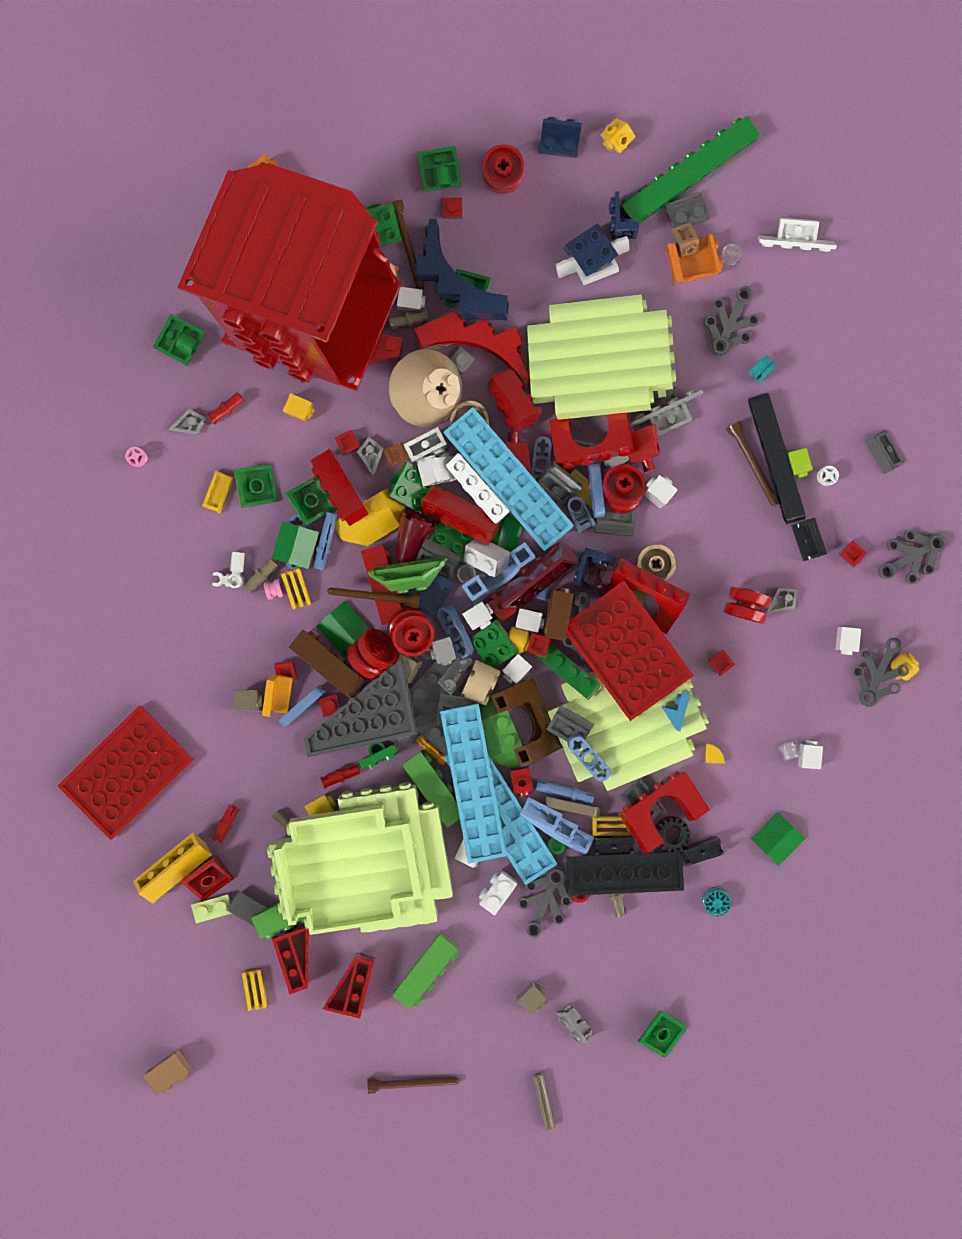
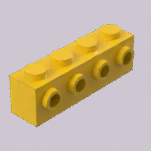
M192 832L133 881L138 894L153 904L212 855L206 842Z

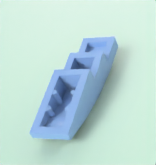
M528 797L520 815L554 839L586 856L594 837L579 830L578 825L562 818L563 814Z

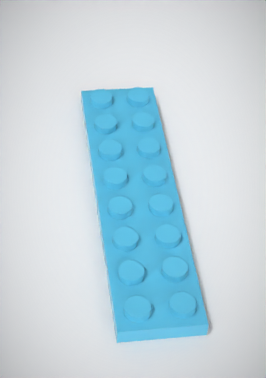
M473 407L443 432L543 551L548 549L574 526Z
M479 704L441 710L440 715L468 864L506 856Z
M447 753V754H445L443 757H444V759L446 760V762L448 763V765L450 766L449 758H448V753ZM488 755L506 855L524 884L527 885L556 866L557 862L532 823L520 815L522 807Z

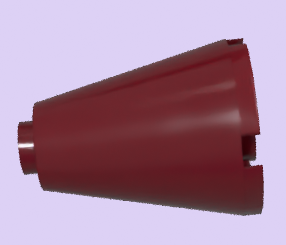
M402 510L396 548V558L399 559V563L416 560L425 539L429 540L438 524L436 520L433 519L430 522L427 520L428 516L410 510L406 514L405 510Z

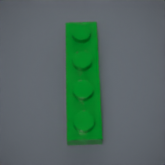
M551 643L546 658L535 655L587 700L601 687L599 683Z

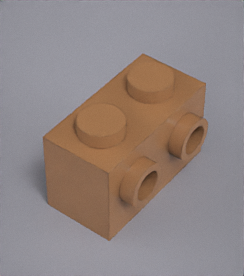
M177 1049L150 1068L143 1077L155 1094L158 1095L160 1092H168L173 1087L172 1084L177 1080L182 1082L189 1076L188 1072L191 1066L180 1050Z

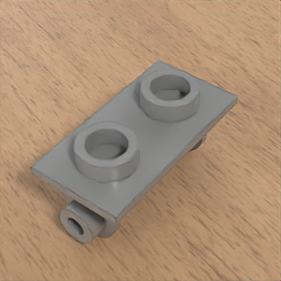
M457 657L437 683L452 695L472 670V659Z
M568 1004L564 1007L565 1012L556 1013L559 1016L560 1023L571 1031V1037L577 1043H588L586 1039L593 1036L592 1029L584 1020L580 1023L576 1022L581 1016L573 1006Z

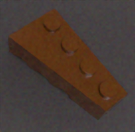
M303 629L290 644L289 648L344 695L351 698L358 695L369 683V680L347 664L348 660L341 654L336 655L328 643L320 642L318 640L319 636L312 630L308 632Z

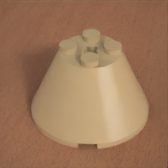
M416 350L405 356L394 367L389 380V396L393 407H395L403 420L419 427H433L447 421L451 417L453 409L460 404L462 380L457 367L446 355L435 350Z

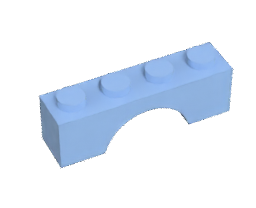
M526 542L510 552L508 568L496 577L486 573L476 575L463 584L462 588L476 606L504 587L509 580L521 575L520 572L524 568L533 566L537 558Z

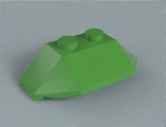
M447 556L377 566L372 567L368 574L391 592L405 593L413 588L424 590L430 586L448 559Z
M490 695L487 705H479L487 752L492 762L513 769L520 766L513 749L521 746L522 743L508 710L498 714Z

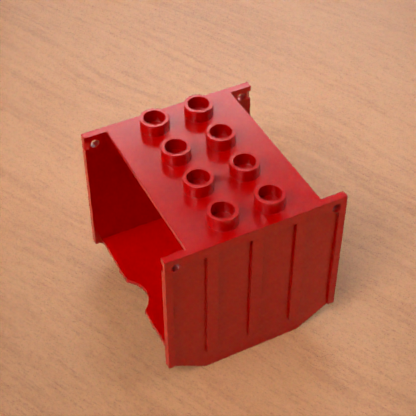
M267 163L235 171H227L177 288L198 296L225 331L221 343L253 354L252 361L255 364L269 370H274L276 363L289 367L288 375L299 381L309 383L311 377L314 376L357 392L402 282L392 272L391 262L379 248L381 245L379 241L380 235L375 230L378 224L377 220L372 218L352 191ZM193 280V284L188 286V282ZM350 378H355L353 383L348 382Z

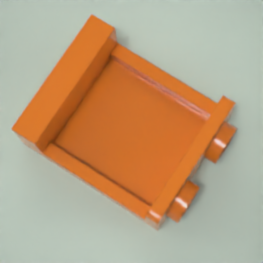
M713 234L700 238L699 251L681 257L679 254L678 244L675 245V242L667 244L665 251L674 286L719 275L723 268V262L721 257L717 255L718 242L716 238H713Z

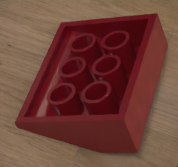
M559 542L554 544L548 554L539 556L533 566H527L520 572L521 575L518 578L509 580L506 583V587L502 590L501 606L503 608L524 607L577 565L579 559L568 544Z

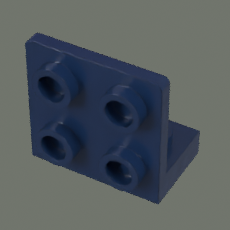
M556 117L543 119L539 153L577 158L582 123H578L574 119L561 121Z
M615 191L614 197L610 198L609 214H612L611 222H609V234H613V240L625 236L628 239H636L639 232V222H634V219H624L623 222H620L619 191Z
M598 223L565 244L564 247L567 255L571 254L586 277L618 257L617 251Z
M585 548L579 558L581 563L579 570L574 575L575 585L588 590L595 563L608 567V564H615L616 558L604 552Z
M437 574L427 589H409L404 596L420 593L419 608L433 616H437L438 610L443 606L454 583Z

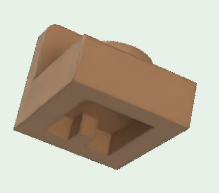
M691 223L672 228V234L679 246L681 257L692 255L699 251V238Z

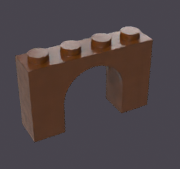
M558 587L550 592L542 636L565 641L574 594L569 593L570 589Z
M534 677L518 682L491 695L498 714L514 707H520L527 712L531 719L533 731L530 740L513 749L521 767L534 764L563 748L558 736L546 730L551 719Z

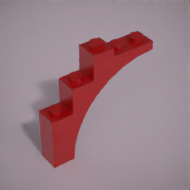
M456 310L414 329L413 333L421 350L445 344L475 347L493 355L504 363L508 369H513L524 385L522 389L530 386V370L525 369L523 364L525 362L524 357L520 351H517L522 346L523 337L520 331H516L515 327L493 336L495 332L490 322L487 323L486 320H481L464 328V325H466L465 320L458 315Z

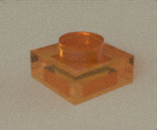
M402 442L383 449L390 467L409 460Z

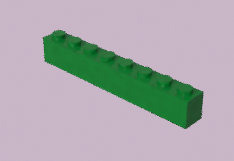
M749 117L737 118L731 123L732 127L727 130L725 128L720 130L715 135V139L711 142L707 140L700 145L701 149L697 152L691 151L684 157L685 160L680 164L678 162L674 163L669 167V172L663 175L661 173L653 179L654 182L652 184L642 186L634 197L630 195L625 198L620 208L626 219H634V222L641 224L666 204H669L757 141L760 133Z

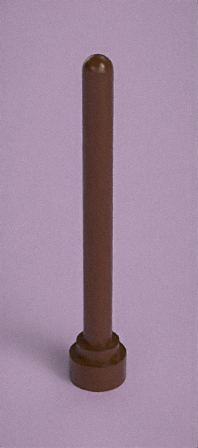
M396 200L392 204L416 288L423 291V281H419L417 274H414V263L417 261L402 214L405 208L403 200Z
M740 421L727 427L726 430L729 435L731 434L732 437L736 438L767 499L772 506H776L778 501L742 435L743 427Z
M330 587L327 590L329 595L405 603L407 606L419 609L420 593L403 596Z
M458 1077L379 1081V1079L376 1080L375 1078L367 1079L368 1094H376L380 1089L457 1085L460 1082Z

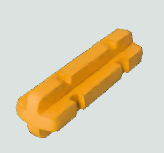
M421 734L416 739V743L420 747L422 746L423 750L433 759L436 758L440 765L446 763L443 757L444 754L430 741L428 742L427 738Z

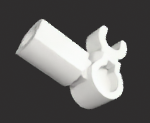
M232 552L230 567L232 574L224 576L221 572H214L213 575L219 576L220 581L212 583V585L219 587L225 584L226 587H242L244 585V578L241 576V572L244 570L245 553Z

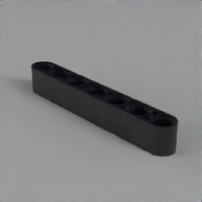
M768 393L748 398L749 408L783 520L786 525L804 520L806 518L804 507Z

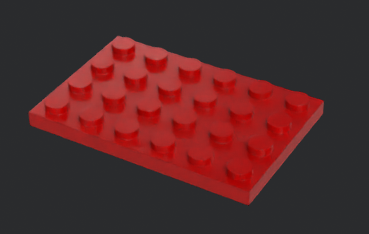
M622 581L568 622L567 636L629 721H632L694 676L625 581Z
M139 705L58 787L110 840H113L194 758L142 705Z

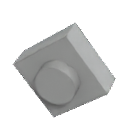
M460 347L450 360L455 364L458 371L464 374L475 361V358Z

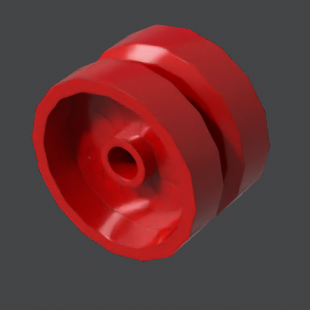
M504 144L494 146L487 151L482 163V177L486 186L499 194L513 192L520 186L524 174V160L521 153L516 148Z
M620 464L612 467L607 471L602 484L604 505L608 510L618 514L634 511L639 506L646 489V481L643 474L631 465Z
M731 586L728 596L738 601L739 604L733 602L726 603L724 613L748 621L765 624L767 614L756 608H770L772 598L751 589Z
M411 607L400 609L391 616L388 622V634L394 647L406 656L423 654L434 641L433 627L421 610Z
M377 629L365 631L349 647L347 652L352 667L359 674L370 679L379 677L397 660L398 656L397 649L394 647L390 637Z

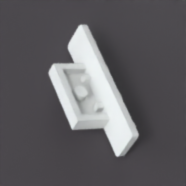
M780 217L777 236L758 235L759 243H762V246L773 247L774 244L788 249L793 246H800V249L811 250L813 247L825 252H829L837 247L834 241L816 240L819 228L818 220Z
M627 236L611 242L618 255L630 250ZM573 257L556 264L559 278L577 272L583 286L619 272L615 259L588 277L585 276Z
M461 453L457 454L446 465L449 471L461 483L463 489L473 497L476 504L485 511L495 524L509 513V509Z

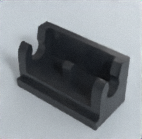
M815 518L791 525L803 562L827 554Z
M632 835L594 836L595 856L634 854V838Z
M717 836L684 846L683 850H681L686 866L724 855L721 841Z

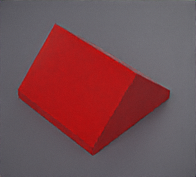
M215 855L183 878L181 883L203 901L232 881L233 876L219 856Z

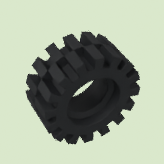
M664 817L665 819H661L660 823L656 825V830L664 841L660 845L661 848L668 852L683 850V847L687 846V842L690 841L689 836L691 833L688 825L679 817ZM669 827L678 828L680 835L677 840L669 841L666 839L665 832Z

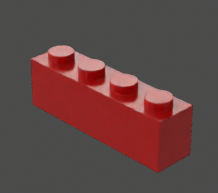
M330 449L310 460L313 468H311L312 473L316 479L320 477L322 482L319 484L325 493L329 492L330 496L327 498L333 507L337 506L339 509L336 513L342 522L346 521L351 526L369 515Z
M436 485L432 486L422 502L421 512L486 545L490 544L499 531L501 520L495 524L482 508Z
M379 545L362 550L361 554L372 592L402 595V593L397 591L391 592L368 574L372 567L390 565L388 561L391 559L389 548ZM375 600L382 625L388 624L391 616L398 610L406 608L404 603Z

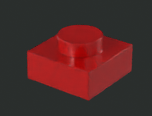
M462 197L443 198L444 219H463Z
M352 429L335 437L343 456L360 448Z
M851 540L838 555L853 568L867 552Z
M532 633L526 652L546 658L551 639Z
M723 649L708 660V663L718 676L723 675L735 665Z
M294 660L274 664L277 675L292 677L293 681L297 680L298 676Z
M338 694L318 699L323 717L330 716L341 708Z

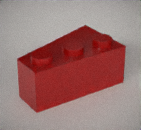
M381 334L369 364L399 361L403 346L402 337Z
M509 369L492 376L488 383V390L491 395H494L497 408L505 417L506 426L514 434L532 427L542 410L540 407L535 408L531 402L533 397L530 394H525L522 389L524 387L523 383L513 369Z
M304 924L272 937L290 995L308 988L309 928L306 929Z
M356 953L325 1002L323 1010L360 1019L375 957Z

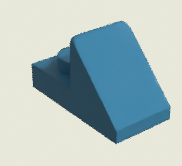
M682 690L681 694L677 693L675 705L678 708L662 705L664 712L676 731L681 732L690 691Z

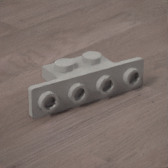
M694 389L686 393V397L681 400L677 397L668 401L669 405L662 408L659 405L651 409L652 413L646 416L642 413L633 418L634 421L631 423V427L649 420L651 425H657L659 437L687 424L693 419L685 403L701 396L703 391L697 392Z

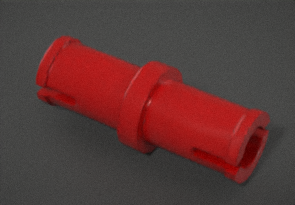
M236 392L225 402L222 401L220 406L210 414H207V416L215 425L227 414L231 415L232 411L244 403L245 400Z
M354 763L343 769L338 768L335 772L320 777L324 789L336 783H344L346 779L360 775L357 764Z
M228 804L222 819L218 820L219 825L211 837L212 840H217L220 844L223 843L228 830L233 827L232 822L240 810L239 808Z

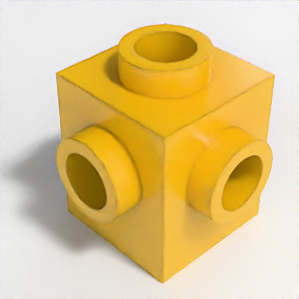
M617 118L600 134L604 140V146L609 151L614 150L618 153H621L636 137L628 123Z

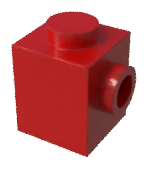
M499 592L489 597L490 602L488 604L500 622L516 612L515 608H503L501 606L502 594Z
M529 766L510 769L514 794L518 793V796L529 795V791H533Z

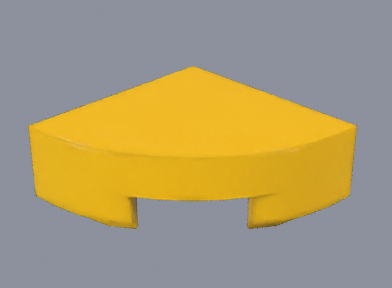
M705 743V763H725L722 752L716 746Z

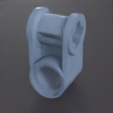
M572 497L567 501L566 508L578 535L581 534V531L591 526L593 528L596 527L582 498ZM573 500H577L580 503L578 511H574L570 507Z

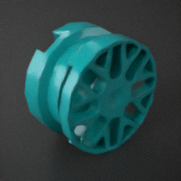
M766 354L747 374L750 377L753 376L756 383L759 384L777 364L772 362Z
M719 887L709 888L703 896V906L708 914L720 917L730 910L731 901L725 890Z

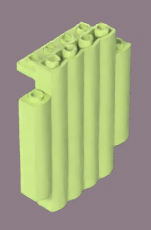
M642 294L549 305L550 323L527 326L530 385L533 403L555 402L558 420L651 410V403H654L653 391H658L659 397H667L666 390L673 389V382H676V371L671 368V364L675 363L674 352H670V345H673V334H669L668 327H672L671 315H667V310L647 312V301L642 299Z
M590 671L587 674L599 683L601 687L589 700L584 698L567 682L562 683L563 692L568 702L562 705L594 724L586 741L610 768V777L603 781L607 791L693 756L692 751L695 750L692 740H687L686 737L706 730V724L709 723L705 712L701 714L698 706H701L698 696H693L691 688H693V684L690 679L632 721H629L594 671ZM682 690L690 691L680 732L676 731L664 712L662 705L678 708L675 705L677 693L681 694ZM560 705L548 711L551 720ZM558 737L578 782L592 777L593 775L571 752L567 741ZM587 753L584 756L585 762H591L594 759V754ZM598 764L594 766L601 775L605 773L604 769L602 770Z
M410 782L401 783L398 787L386 785L378 790L366 788L358 793H353V791L341 793L342 795L338 797L339 811L383 804L386 822L410 819L422 883V899L401 902L403 909L402 921L360 927L361 932H373L437 922L438 914L435 899H445L453 896L439 804L426 802L419 806L418 787Z
M383 804L291 818L289 824H287V834L291 837L271 840L267 847L268 858H272L273 864L271 865V874L276 879L274 890L275 894L279 895L280 900L278 902L279 914L283 915V920L287 919L288 926L296 925L298 918L304 917L306 929L309 928L310 935L402 921L403 909L401 902L422 899L423 896L410 819L386 822Z

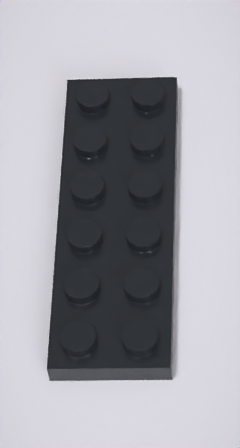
M682 852L567 857L569 896L684 891Z

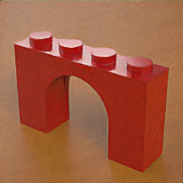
M628 412L607 414L608 434L599 445L588 448L575 443L570 419L558 420L556 418L549 420L556 464L562 469L568 470L576 465H590L593 461H607L611 457H625L635 452Z
M621 558L599 598L622 581H625L632 591L637 590L648 593L657 601L659 606L653 616V620L661 631L667 634L684 610L690 593Z
M685 771L671 773L668 776L669 780L664 783L662 781L658 782L653 786V791L642 793L637 797L638 801L634 804L629 802L622 807L623 811L619 813V816L643 853H649L664 843L654 827L650 816L652 805L658 798L665 796L676 801L689 821H695L710 811Z

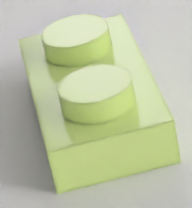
M229 893L192 903L191 907L196 923L231 914L227 911L232 903Z

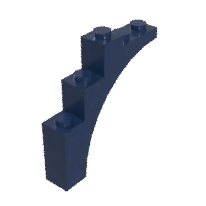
M429 219L428 226H425L427 244L423 246L424 256L418 255V261L414 263V274H417L419 281H436L435 292L438 293L440 300H457L456 310L462 319L508 321L509 300L507 295L480 290L458 276L447 263L442 253L440 227L437 219Z

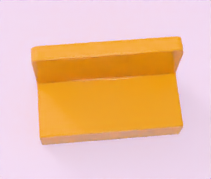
M270 673L266 683L262 716L270 717L272 711L284 714L288 712L293 682L292 677Z

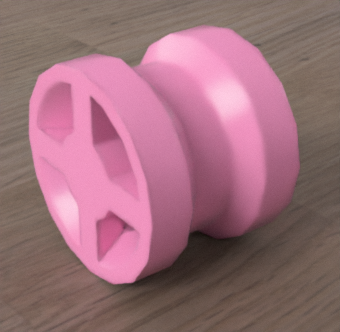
M139 447L129 448L125 455L126 461L134 467L144 466L148 459L147 453Z
M275 579L271 583L268 581L264 582L268 601L273 600L277 596L279 598L284 597L280 579Z

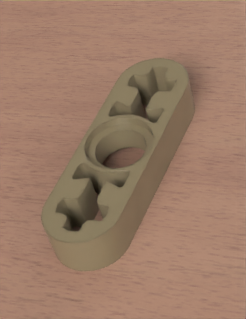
M546 796L545 806L593 817H599L601 808L550 796Z

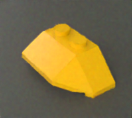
M388 488L363 502L369 515L351 526L346 521L342 522L339 518L336 521L335 530L342 541L369 546L399 528L400 514L402 510H405L406 505L388 496L387 494L390 490Z

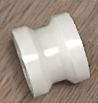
M833 466L823 467L817 473V480L823 486H830L836 483L839 478V472Z

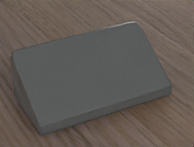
M886 429L866 440V445L884 474L905 463Z
M239 891L227 911L255 927L251 917L266 911L268 908Z

